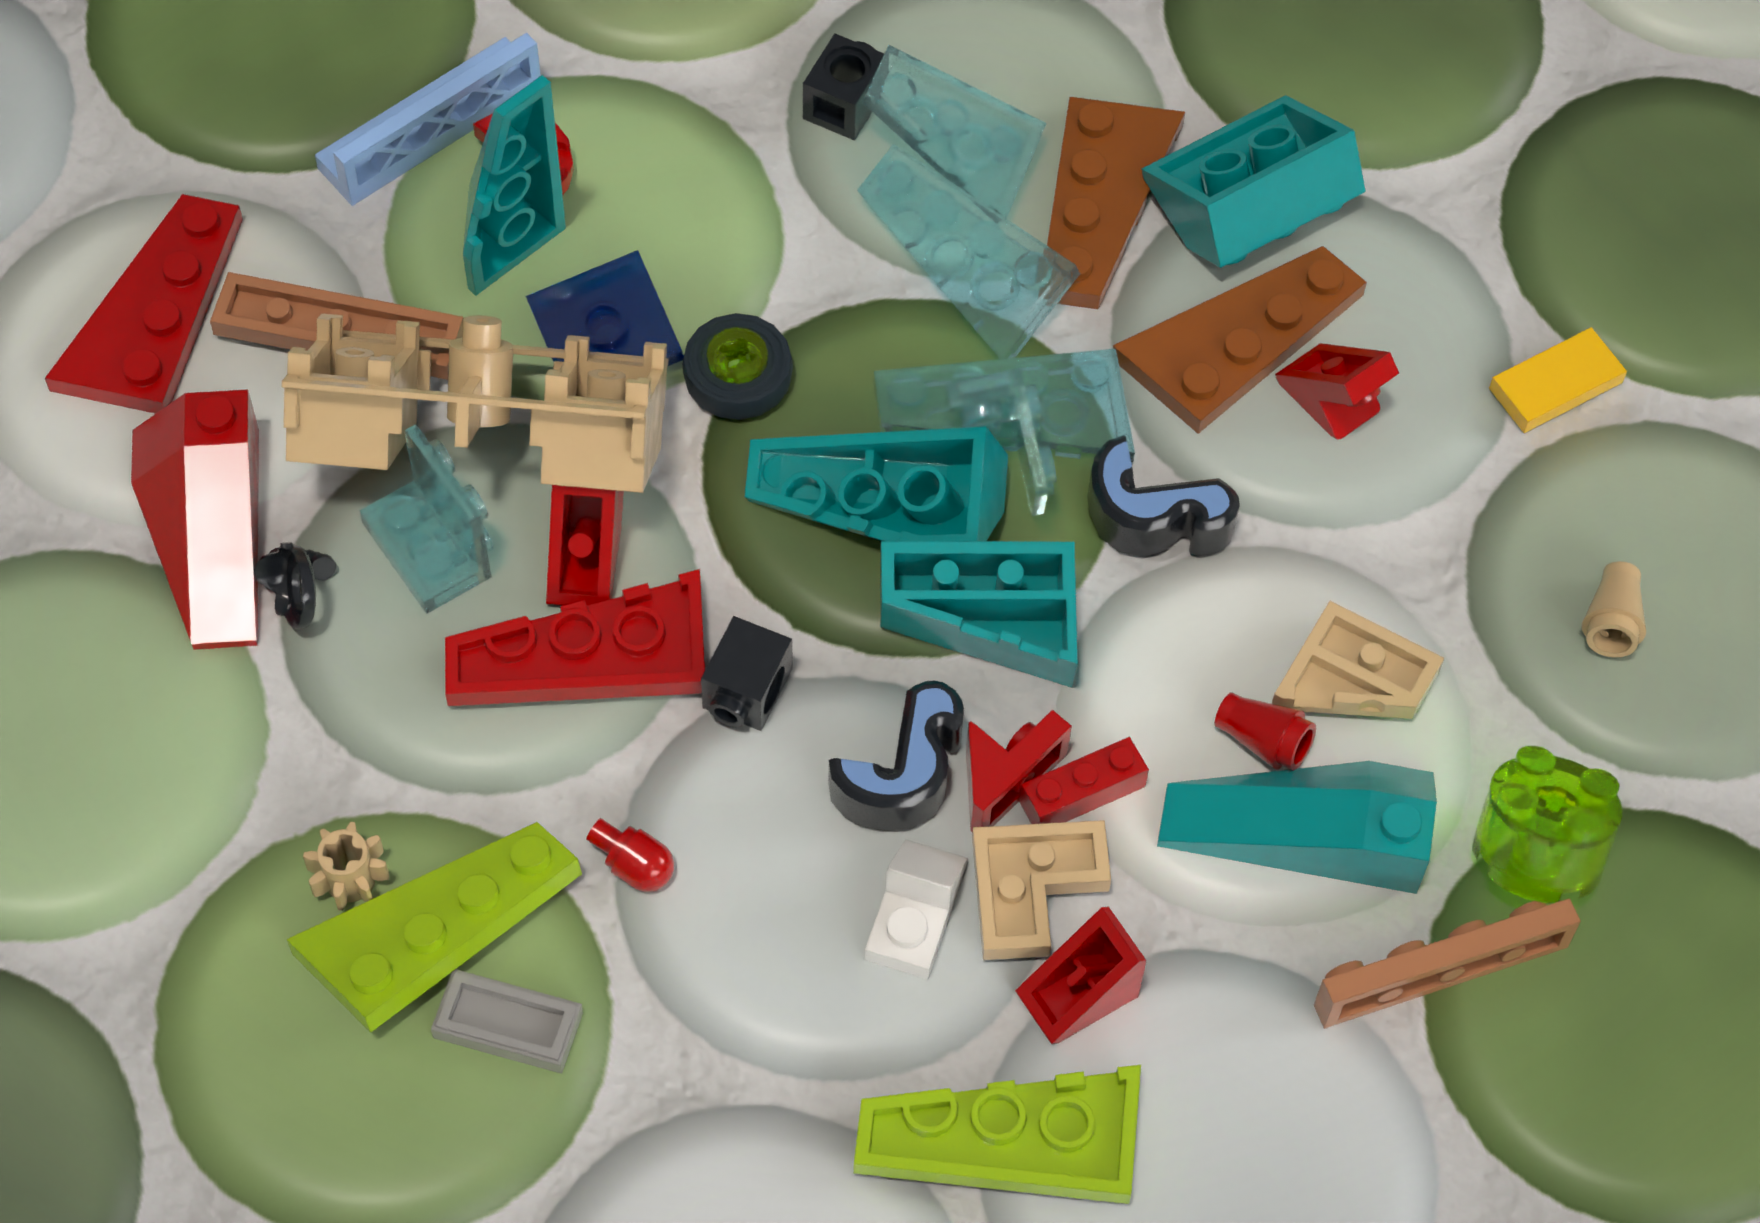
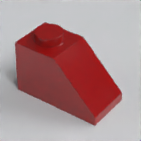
M552 485L546 604L567 605L585 600L586 605L612 599L622 529L624 491Z

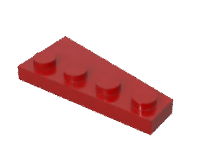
M182 194L47 374L45 381L49 391L155 414L169 405L174 398L243 221L240 206Z
M700 569L679 574V581L654 588H649L648 583L623 589L622 596L586 605L585 600L563 605L560 606V613L531 621L527 616H522L445 637V695L447 705L462 706L702 694L701 677L705 671Z

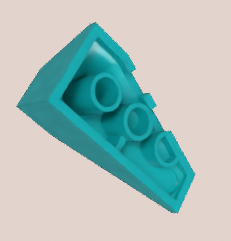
M543 75L494 109L469 183L463 260L467 286L475 296L566 229L551 82Z
M986 426L750 439L744 497L749 502L881 541H987L1004 514L1008 454Z
M1361 761L1298 768L1296 770L1289 769L1168 783L1157 847L1417 894L1430 861L1437 805L1434 772L1374 761Z

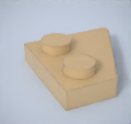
M1329 601L1274 693L1272 704L1304 712L1413 719L1437 677L1444 657Z

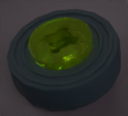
M734 313L715 317L698 327L687 342L682 368L687 390L702 409L721 418L742 420L761 416L778 405L789 389L793 360L786 338L775 325L758 316ZM739 359L737 365L729 367V362Z

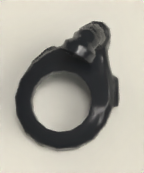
M292 542L280 543V547L271 550L269 554L259 559L254 568V574L258 582L275 592V613L285 616L288 624L293 629H303L311 624L315 614V579L326 580L332 577L336 571V563L328 554L305 550L301 546L294 545ZM300 577H301V585H302V601H301L300 586H299V578H300Z

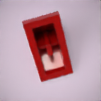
M1101 907L1015 991L1050 1043L1057 1044L1138 998L1147 960L1110 907Z

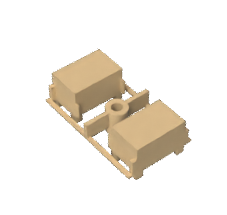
M321 314L317 318V340L308 351H305V348L292 347L288 352L287 375L282 380L281 386L284 388L283 428H286V461L388 470L417 427L418 399L447 402V419L455 423V447L468 448L480 427H495L510 422L511 408L531 409L529 446L542 447L541 484L643 493L661 450L666 375L669 361L666 358L667 344L645 342L643 356L589 352L590 337L573 335L567 336L565 349L512 345L508 341L501 340L502 321L491 316L476 315L465 317L463 319V338L451 340L420 337V322L398 320L396 323V335L343 330V315ZM419 346L449 348L448 392L430 391L431 350L419 349ZM513 354L564 359V362L554 361L553 370L549 369L545 375L544 401L511 398Z

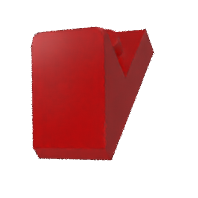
M1319 343L1277 372L1275 376L1279 385L1331 437L1342 439L1378 414L1380 404L1377 396L1381 392L1380 387L1398 375L1399 371L1390 352Z
M1051 710L1036 726L1032 722L1024 724L1013 735L1006 749L972 721L968 723L966 763L971 832H973V827L994 826L1019 802L1022 783L1051 771L1067 756L1072 725L1054 710Z

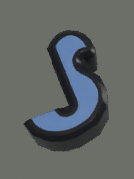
M1125 435L1106 441L1094 457L1087 495L1089 515L1099 537L1118 552L1141 557L1163 552L1180 537H1186L1190 539V553L1204 556L1217 553L1230 543L1235 530L1240 503L1236 491L1220 478L1135 488L1133 468Z
M933 680L919 683L906 691L894 769L884 768L875 763L840 758L829 760L828 785L830 799L845 818L860 826L881 831L912 829L934 817L946 796L948 755L946 751L956 753L961 747L964 706L956 690L943 682Z

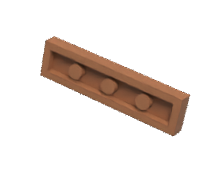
M228 272L210 320L213 335L285 349L300 347L308 351L317 340V318L321 314L343 315V330L396 335V323L398 320L420 322V337L451 340L463 338L464 318L458 315ZM419 346V349L431 350V377L448 380L449 348Z
M1570 898L1547 905L1545 900H1535L1515 909L1509 915V918L1486 925L1484 920L1465 923L1454 929L1447 939L1428 945H1425L1422 940L1410 941L1393 949L1386 959L1365 966L1359 960L1341 964L1329 971L1325 979L1322 980L1314 1007L1325 1029L1568 948L1581 920Z

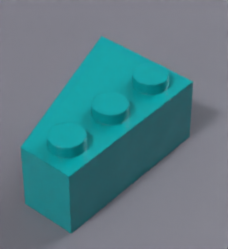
M881 541L880 627L1072 688L1078 665L1075 542Z

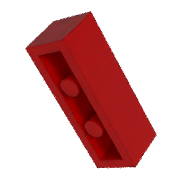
M1129 736L1022 783L1019 803L1031 824L1068 822L1144 788L1149 768Z

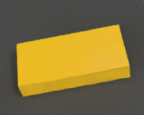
M1590 327L1492 377L1489 389L1521 431L1526 433L1623 383L1627 370L1594 329Z

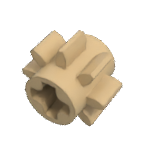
M350 822L346 829L336 830L331 833L324 828L321 829L322 841L318 846L317 852L308 851L304 852L303 855L307 870L315 873L308 881L313 896L319 897L329 892L335 899L337 909L342 911L347 902H356L361 899L367 902L373 899L371 890L374 887L375 880H389L386 862L378 859L384 852L381 838L375 835L364 840L358 834L355 822Z

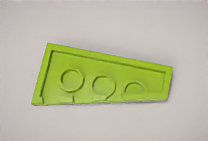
M535 822L286 940L292 955L371 1033L581 876L582 872L578 858L543 826Z
M1141 1064L1117 1067L1114 1073L1084 1076V1071L1055 1075L1054 1080L1016 1085L1015 1080L987 1083V1087L984 1089L952 1092L950 1088L863 1098L861 1099L853 1174L1129 1204L1132 1193Z

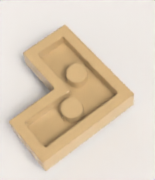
M1105 820L973 827L972 846L983 960L1050 956L1051 939L1046 895L1109 892L1111 874Z

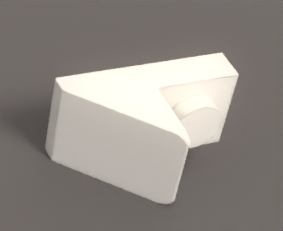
M905 839L888 866L885 894L865 948L864 960L928 980L967 866L968 858Z

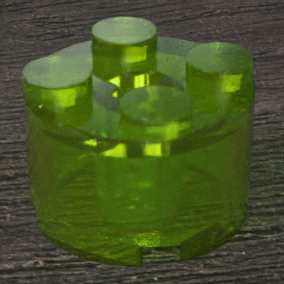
M1525 746L1517 751L1516 757L1499 766L1492 776L1472 841V851L1476 860L1481 854L1482 858L1490 866L1487 874L1488 877L1504 890L1528 900L1556 903L1560 901L1562 894L1581 891L1579 898L1589 895L1597 888L1601 881L1622 820V805L1617 795L1620 784L1617 778L1605 770L1589 769L1572 760L1554 756L1543 747Z

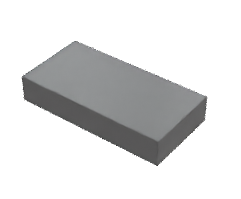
M455 969L450 976L431 1027V1032L434 1039L562 1074L583 1015L582 1004Z

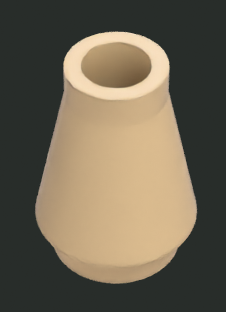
M1618 561L1605 566L1600 585L1582 622V631L1586 636L1588 646L1603 656L1624 657L1630 655L1646 636L1640 588L1641 572L1631 563Z

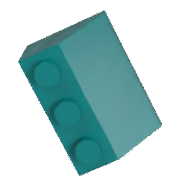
M1287 95L1141 169L1145 182L1187 249L1219 268L1244 260L1248 253L1273 240L1290 236L1295 232L1296 228L1321 215L1338 211L1343 207L1344 203L1366 192L1354 129Z

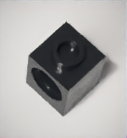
M834 33L803 82V119L855 141L886 91L887 54L877 51L865 42L853 41Z
M733 616L701 677L703 709L709 710L714 718L726 725L740 727L744 724L762 731L793 669L792 638Z

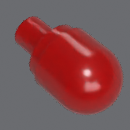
M599 818L586 837L587 841L608 854L605 865L611 868V873L639 891L652 892L659 890L669 882L673 875L674 859L671 851L666 845L642 829L636 830L629 826L624 832H621L604 819Z

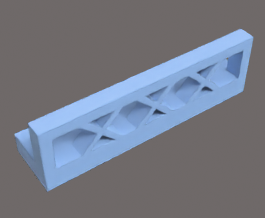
M528 33L523 34L512 42L505 36L316 153L315 158L318 170L351 206L355 205L473 131V123L492 114L494 109L540 77L537 43Z

